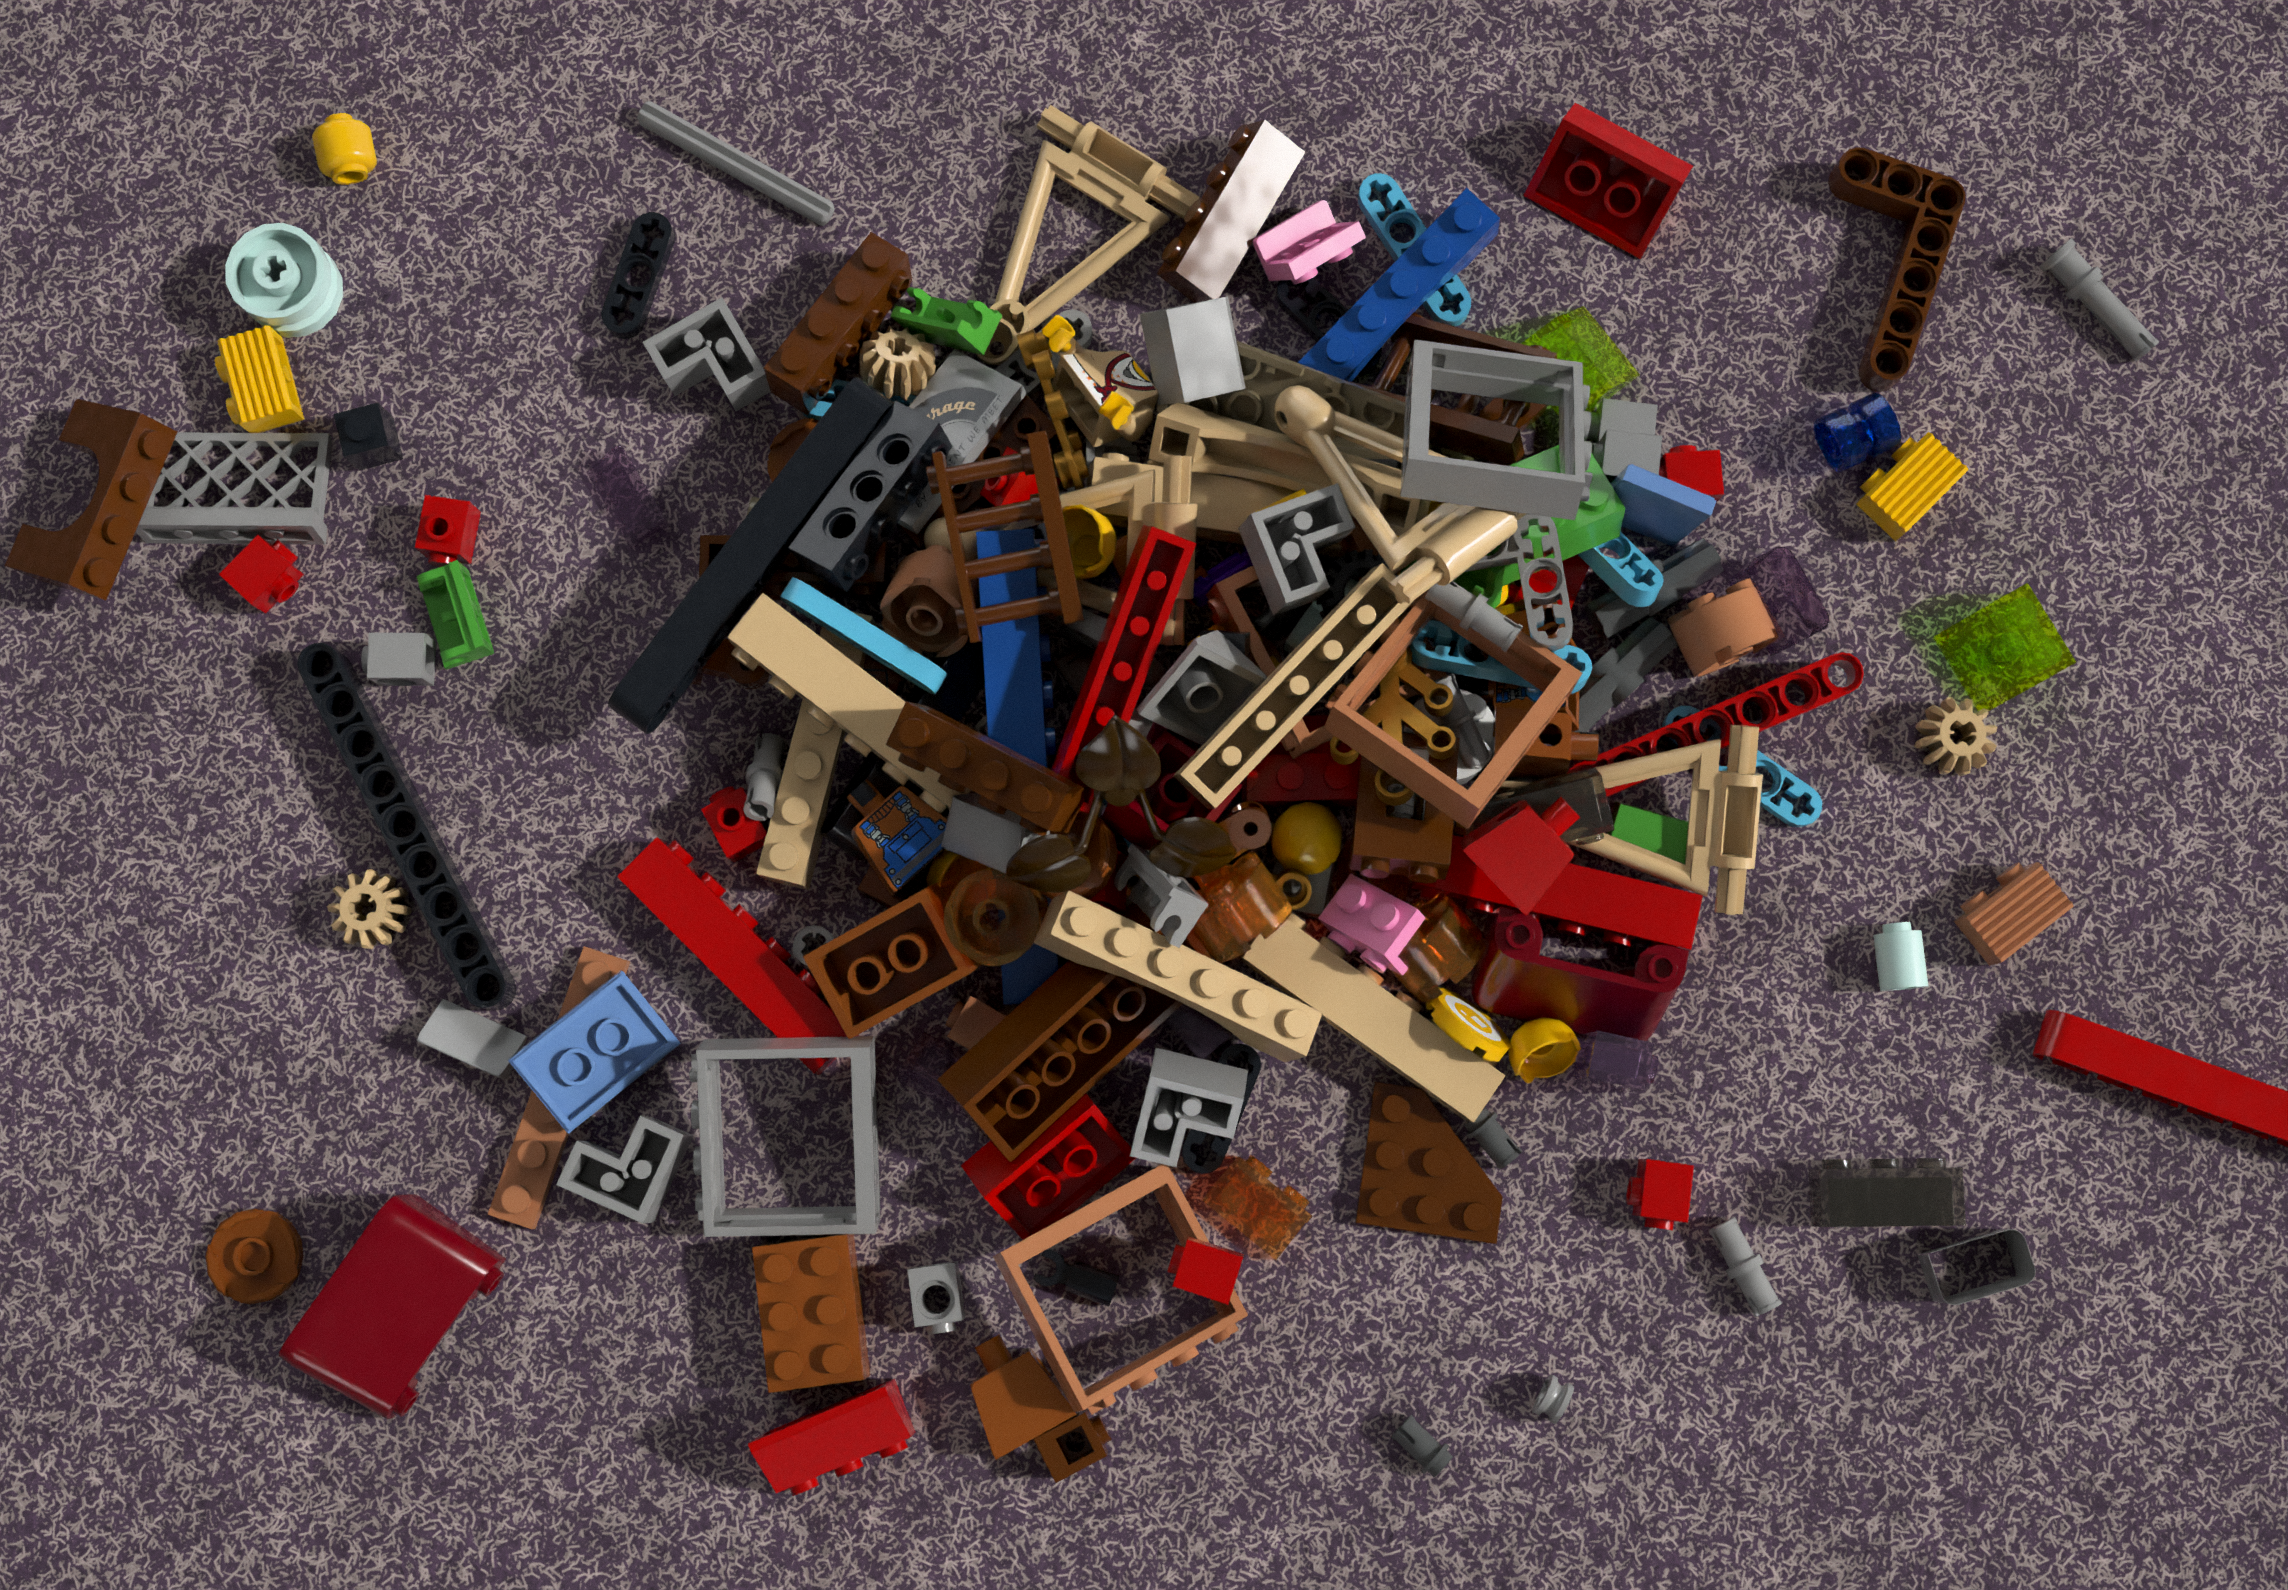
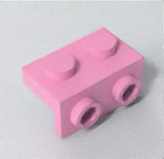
M1320 200L1255 237L1252 243L1269 281L1292 280L1293 284H1299L1318 274L1316 267L1326 261L1328 263H1335L1353 253L1351 246L1366 237L1359 221L1336 223L1327 201Z
M1350 874L1318 919L1331 932L1327 939L1341 947L1346 954L1350 955L1353 950L1362 953L1360 955L1361 959L1378 972L1384 973L1388 968L1403 976L1408 967L1398 955L1425 920V917L1412 905Z

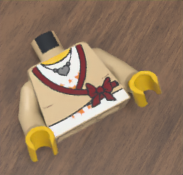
M1055 315L1042 328V333L1049 338L1048 344L1050 349L1060 356L1055 372L1056 377L1053 378L1052 386L1054 392L1060 390L1068 414L1093 447L1101 446L1119 437H1124L1130 442L1138 440L1153 421V410L1159 397L1158 390L1153 383L1152 373H1144L1130 353L1125 351L1098 352L1084 349L1073 338L1075 330L1071 324L1062 316Z

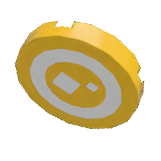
M1438 987L1426 1001V1009L1432 1011L1434 1008L1431 1013L1433 1021L1451 1039L1466 1050L1469 1049L1473 1052L1476 1047H1479L1486 1051L1482 1056L1484 1060L1499 1062L1511 1047L1509 1038L1487 1014L1459 994Z

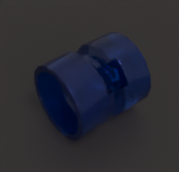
M1875 392L1852 402L1848 406V411L1839 408L1817 418L1814 421L1813 428L1816 442L1828 465L1834 471L1840 473L1863 463L1866 460L1867 454L1876 457L1897 447L1901 443L1902 437L1894 410L1885 397Z

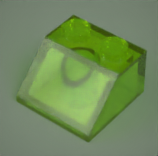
M1585 306L1555 317L1521 343L1527 346H1543L1549 351L1557 353V359L1583 362V385L1590 386L1589 401L1585 410L1588 412L1598 408L1603 398H1611L1640 376L1638 371ZM1550 405L1559 416V406Z
M2028 583L1995 600L1933 637L1967 695L1973 700L1977 711L1983 708L1990 711L2076 663V660Z

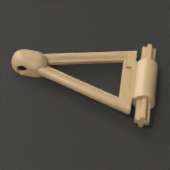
M1052 105L1048 109L1045 108L1037 128L1070 148L1071 151L1068 154L1046 140L1042 142L996 300L989 308L999 311L1002 314V318L985 354L975 353L982 362L994 366L1007 361L1019 349L1016 335L1036 328L1170 220L1169 217L1150 205L1148 202L1151 199L1184 219L1188 209L1200 197L1165 176L1166 167L1092 121L1084 126ZM1055 176L1131 222L1026 307L1018 302ZM996 341L1001 342L1004 346L1003 353L997 356L993 355L989 348Z
M1296 385L1284 389L1275 402L1274 417L1280 430L1296 443L1308 447L1332 484L1338 483L1346 505L1391 572L1396 574L1412 561L1417 560L1416 563L1389 583V589L1395 593V600L1400 604L1405 602L1410 604L1435 584L1445 586L1513 535L1518 528L1517 521L1526 515L1525 513L1444 502L1401 536L1397 537L1333 443V440L1337 435L1402 463L1403 438L1335 411L1327 401L1304 386ZM1280 411L1285 414L1287 423L1281 418ZM1428 449V455L1446 457Z
M1164 455L1162 502H1155V469L1060 495L1062 508L1081 504L1097 509L1129 500L1127 566L1143 525L1156 527L1196 543L1197 504L1190 503L1192 456ZM945 517L938 518L932 521L925 530V548L938 544L946 547L952 554ZM1034 519L961 533L966 560L978 559L976 532L1023 529L1042 524L1044 521L1035 523ZM1195 549L1159 644L1171 646L1184 645L1186 599H1193ZM1038 567V586H1047L1048 592L1050 588L1057 587L1054 569L1045 570L1044 567ZM1077 580L1081 604L1110 614L1117 593L1084 580Z
M1731 725L1727 771H1719L1721 740L1715 739L1534 782L1504 781L1480 812V815L1488 822L1523 799L1541 815L1548 808V802L1557 800L1560 796L1562 798L1572 797L1693 769L1685 864L1578 822H1575L1560 837L1566 843L1705 897L1708 895L1710 866H1717L1718 878L1715 912L1728 915L1743 914L1747 869L1755 868L1763 774L1755 773L1759 727Z

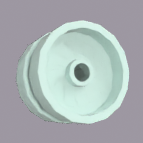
M285 223L263 224L246 232L232 247L225 264L226 285L233 300L262 327L264 325L271 326L280 336L286 338L307 336L324 328L336 315L343 298V280L334 260L305 231Z

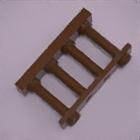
M1413 313L1390 337L1391 342H1394L1374 383L1367 386L1358 383L1354 384L1405 402V396L1390 393L1389 391L1413 348L1414 340L1557 359V353L1551 352L1543 346L1523 345L1425 319L1421 315ZM1431 389V402L1437 392L1435 389ZM1463 393L1457 406L1451 409L1437 406L1430 402L1429 444L1505 466L1512 465L1523 459L1525 453L1520 428L1515 426L1527 402L1508 400L1499 419L1493 421L1473 416L1482 397L1479 395Z
M1046 430L1027 434L1029 446L1021 447L1020 453L947 467L946 457L940 451L932 453L934 465L926 467L932 495L939 493L941 495L963 606L955 608L957 624L961 636L969 634L970 643L982 642L980 627L1052 612L1054 617L1063 615L1066 625L1085 621ZM1024 471L1026 476L1035 474L1038 493L1031 494L1030 500L957 514L952 486ZM1034 519L1035 523L1043 521L1045 523L1048 540L1039 542L1040 547L971 561L966 560L961 533ZM1043 565L1045 570L1054 568L1057 587L1050 588L1049 594L976 608L971 580Z

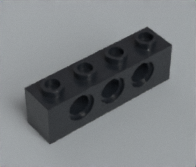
M895 401L789 546V549L805 570L845 592H848L853 583L865 574L869 561L879 547L890 539L895 531L896 524L905 511L919 499L922 488L928 481L926 467L934 465L932 453L942 451L946 459L948 457L952 444L940 423Z

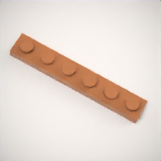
M584 946L558 1019L620 970L626 974L630 961ZM533 1091L530 1094L487 1214L529 1229H536L569 1136Z

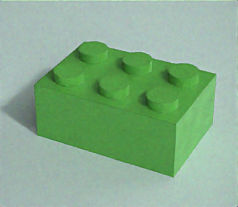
M1559 445L1509 466L1560 473ZM1592 453L1589 467L1585 471L1591 472L1593 475L1589 487L1590 497L1588 502L1580 501L1575 520L1550 517L1557 528L1562 561L1615 539L1620 535L1626 508ZM1538 525L1529 526V534L1522 536V539L1531 540L1534 559L1543 558L1541 540L1543 536L1549 535L1548 532H1540ZM1501 544L1485 556L1495 554L1500 549ZM1550 554L1544 558L1554 559V555ZM1524 558V562L1528 563L1534 559ZM1518 563L1503 565L1505 568L1502 586L1520 579Z

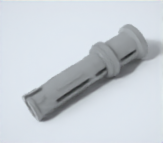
M2071 238L2039 267L2043 272L2049 270L2067 289L2065 295L2068 299L2072 298L2074 301L2079 299L2133 357V360L2135 362L2138 361L2152 347H2155L2159 340L2139 322L2130 310L2102 282V270L2098 266L2092 268L2074 248L2076 242Z

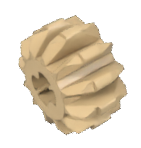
M889 326L885 334L872 332L870 340L863 342L862 349L860 350L859 373L864 382L878 392L885 393L888 399H891L893 396H900L903 400L907 401L910 394L918 396L935 374L936 354L932 344L926 343L924 334L911 335L908 327L903 331H895Z
M1952 697L1944 699L1941 702V707L1936 705L1928 707L1925 710L1928 720L1919 721L1915 727L1920 733L1927 736L1917 740L1914 747L1919 749L1929 747L1931 753L1925 756L1923 763L1930 765L1939 759V774L1946 775L1954 768L1959 776L1969 774L1971 766L1977 769L1985 766L1987 760L1984 754L1994 752L1997 747L1993 741L1986 737L1997 732L1998 727L1991 724L1985 726L1982 721L1987 717L1989 710L1983 708L1973 713L1972 699H1964L1958 705ZM1955 729H1958L1963 735L1962 738L1958 739L1959 743L1957 744L1950 738V735L1955 733Z
M368 869L363 879L354 873L347 875L349 889L340 886L333 888L335 895L341 897L340 904L332 903L327 908L329 912L340 914V916L330 926L335 931H345L343 941L347 944L354 945L359 941L362 948L373 949L376 940H378L382 945L387 946L392 943L389 929L400 933L406 930L405 925L396 920L398 915L407 916L412 912L410 907L398 904L406 898L408 892L402 887L394 888L396 878L392 875L385 874L380 878L377 871ZM371 902L376 904L375 912H370L367 916L362 915L363 906H370Z

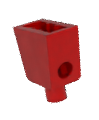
M1561 796L1541 815L1523 799L1463 837L1459 843L1467 856L1526 916L1572 860L1574 853L1560 836L1581 817Z

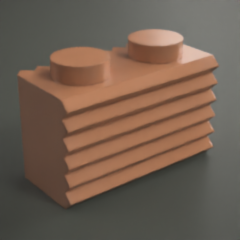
M2020 862L2015 863L1996 878L2000 886L1987 895L1984 890H1981L1960 906L1965 913L1954 922L1989 966L2005 961L2074 907L2073 902L2061 891V888L2056 885L2055 880L2049 876V873L2043 869V865L2039 862L2024 867Z

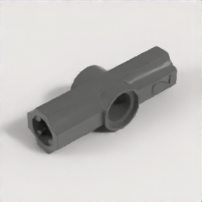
M1702 538L1662 562L1660 559L1653 561L1652 563L1662 573L1664 582L1655 602L1650 606L1635 607L1622 600L1613 590L1587 604L1584 609L1595 632L1604 641L1613 638L1646 617L1648 619L1650 616L1652 618L1658 616L1657 612L1665 607L1667 610L1682 601L1684 595L1722 574L1724 569L1721 564V558L1714 546Z
M1650 616L1630 633L1623 643L1616 649L1612 647L1592 666L1587 682L1579 691V730L1572 732H1587L1611 707L1615 709L1645 681L1643 677L1678 645L1672 633L1661 622L1656 621Z

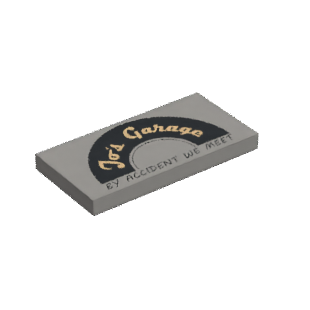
M954 349L909 408L940 423L952 444L946 459L947 467L974 462L1027 393L1020 383ZM929 481L922 488L919 499L908 507L898 521V524L915 534L920 532L942 503L940 493L932 495Z

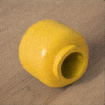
M337 113L326 117L325 123L319 125L312 134L319 170L325 176L332 178L333 182L337 184L350 185L363 182L368 178V173L377 165L369 126L362 121L353 119L349 114Z

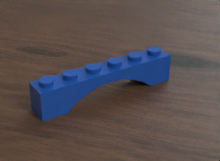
M1466 188L1298 363L1345 381L1353 382L1365 365L1394 332L1440 287L1466 268L1498 235L1500 217Z

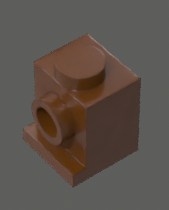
M1087 1409L1078 1412L1073 1417L1034 1438L1055 1483L1105 1458L1108 1455V1450L1104 1444L1112 1440L1100 1414L1091 1418ZM1077 1432L1083 1435L1085 1445L1082 1449L1073 1450L1068 1446L1067 1437L1071 1433Z

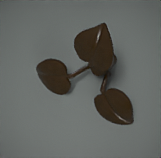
M1114 715L1103 730L1084 746L1076 759V774L1083 783L1094 789V799L1079 842L1073 846L1071 840L1062 834H1048L1037 837L1023 845L1010 858L1006 865V876L1020 885L1047 893L1066 892L1084 883L1090 875L1091 864L1089 859L1081 853L1088 847L1103 799H1106L1108 803L1114 806L1128 805L1134 798L1138 800L1153 837L1159 840L1149 850L1150 860L1157 868L1170 875L1195 877L1214 872L1229 863L1235 857L1237 849L1233 846L1227 831L1218 823L1206 818H1183L1170 824L1166 832L1160 829L1145 795V788L1152 786L1161 774L1160 758L1141 733Z

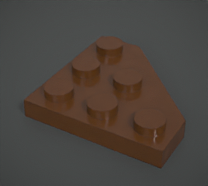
M1374 1082L1355 1223L1497 1244L1503 1196L1425 1092L1420 1088Z

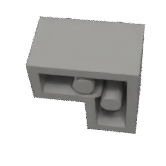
M722 297L643 341L645 348L674 396L713 374L735 411L771 392L763 369L764 367Z
M1603 398L1596 409V413L1591 412V423L1587 439L1593 440L1591 453L1610 483L1630 464L1659 475L1662 436L1655 435L1658 405Z
M1338 483L1251 513L1238 528L1273 616L1316 601L1330 588L1316 550L1341 542L1356 528Z
M1156 1048L1130 1156L1176 1167L1186 1128L1233 1139L1244 1100L1248 1070Z
M640 1116L622 1155L590 1141H576L556 1185L642 1224L652 1223L659 1213L694 1135L654 1117Z

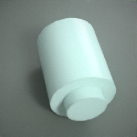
M1911 922L1883 924V933L1873 935L1880 991L1929 987L1922 931L1912 930Z

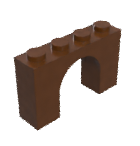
M76 398L59 440L98 459L99 478L95 493L83 514L65 529L48 531L22 524L4 566L39 581L106 601L172 447L177 431L139 412Z

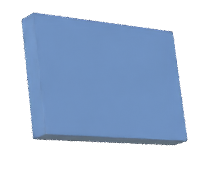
M1633 464L1628 465L1610 483L1626 508L1622 527L1673 547L1708 519L1716 504L1715 498Z
M620 970L511 1056L508 1061L569 1134L681 1043L626 974Z

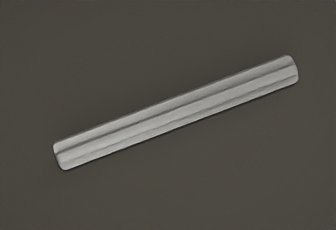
M652 101L645 102L639 111L637 119L641 126L813 222L825 226L833 216L835 208L830 200Z

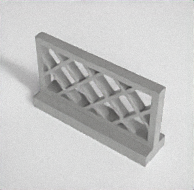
M177 432L172 446H181L187 454L169 469L162 468V474L158 477L136 529V533L145 543L249 544L259 535L271 544L279 539L284 544L326 545L327 526L323 520L331 461L332 437L329 433ZM213 446H226L232 454L211 471L200 458ZM233 446L241 447L238 450H236ZM258 446H270L277 455L256 471L245 458ZM278 446H287V447H285L283 450H281ZM302 447H318L317 459L303 471L290 459ZM196 462L207 475L186 491L175 478ZM241 462L252 475L231 491L220 478ZM286 463L297 475L276 492L265 479ZM315 476L313 483L310 479ZM170 482L182 494L167 507L154 506L155 494ZM214 483L227 494L213 507H201L195 501L199 495ZM260 483L272 494L259 507H246L240 501L242 497ZM306 483L313 491L311 508L291 507L285 499Z

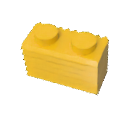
M264 325L262 328H254L252 331L237 333L235 336L220 338L217 341L221 355L215 357V366L221 380L229 384L232 397L226 399V407L235 425L239 424L249 433H261L304 420L283 338L271 326Z
M1929 432L1918 442L1909 437L1891 455L1897 463L1887 473L1879 467L1860 486L1866 494L1856 505L1895 542L1968 471L1967 465L1962 464L1960 459L1956 458L1952 452L1948 451L1946 446L1941 444L1940 440L1935 439L1934 435Z

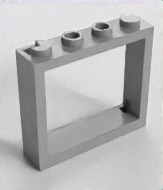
M1414 340L1406 380L1400 496L1575 520L1580 501L1588 502L1589 487L1593 476L1591 472H1585L1590 463L1592 442L1586 441L1590 429L1591 412L1585 411L1589 401L1590 386L1583 385V362ZM1431 389L1559 406L1560 473L1428 455Z
M857 1036L848 1039V1037L704 1039L697 1048L696 1054H691L692 1068L689 1071L690 1081L697 1082L698 1100H693L691 1107L692 1128L699 1129L700 1146L694 1148L693 1169L694 1174L701 1175L702 1192H698L696 1195L695 1211H698V1220H703L704 1237L876 1234L880 1223L875 1036ZM851 1057L856 1206L726 1208L719 1059Z

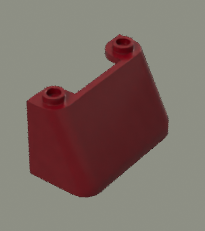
M1499 907L1488 915L1485 920L1471 984V994L1474 1002L1481 1009L1489 1013L1523 1021H1531L1541 1017L1557 1019L1568 1025L1574 1033L1625 1045H1637L1647 1041L1655 1032L1683 980L1689 950L1667 945H1655L1645 949L1639 955L1634 969L1619 970L1617 973L1541 956L1543 931L1539 922L1532 915L1528 914L1525 916L1521 911Z
M417 1194L393 1196L377 1212L290 1333L279 1351V1357L294 1368L386 1419L394 1418L396 1414L402 1417L410 1410L420 1394L415 1390L418 1379L415 1376L468 1301L475 1299L481 1293L487 1297L495 1290L504 1276V1273L499 1269L506 1258Z

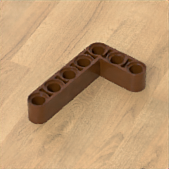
M1856 147L1846 151L1830 173L1828 180L1830 191L1835 197L1843 201L1907 222L1859 366V377L1863 385L1871 391L1884 392L1895 386L1910 368L1965 204L1966 194L1959 181L1949 176L1866 148ZM1845 169L1857 172L1861 177V181L1849 178ZM1888 184L1899 186L1904 195L1892 193ZM1931 198L1942 201L1946 210L1936 208L1932 204ZM1917 238L1927 240L1932 245L1933 251L1921 248ZM1903 279L1915 281L1920 292L1909 290L1905 286ZM1896 319L1902 322L1906 333L1895 331L1889 320ZM1876 360L1887 362L1891 366L1892 374L1881 372L1877 368Z

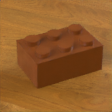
M937 882L803 956L848 1039L859 1035L971 974L982 965Z
M839 1234L752 1247L768 1393L860 1381L869 1377L870 1367L854 1234Z

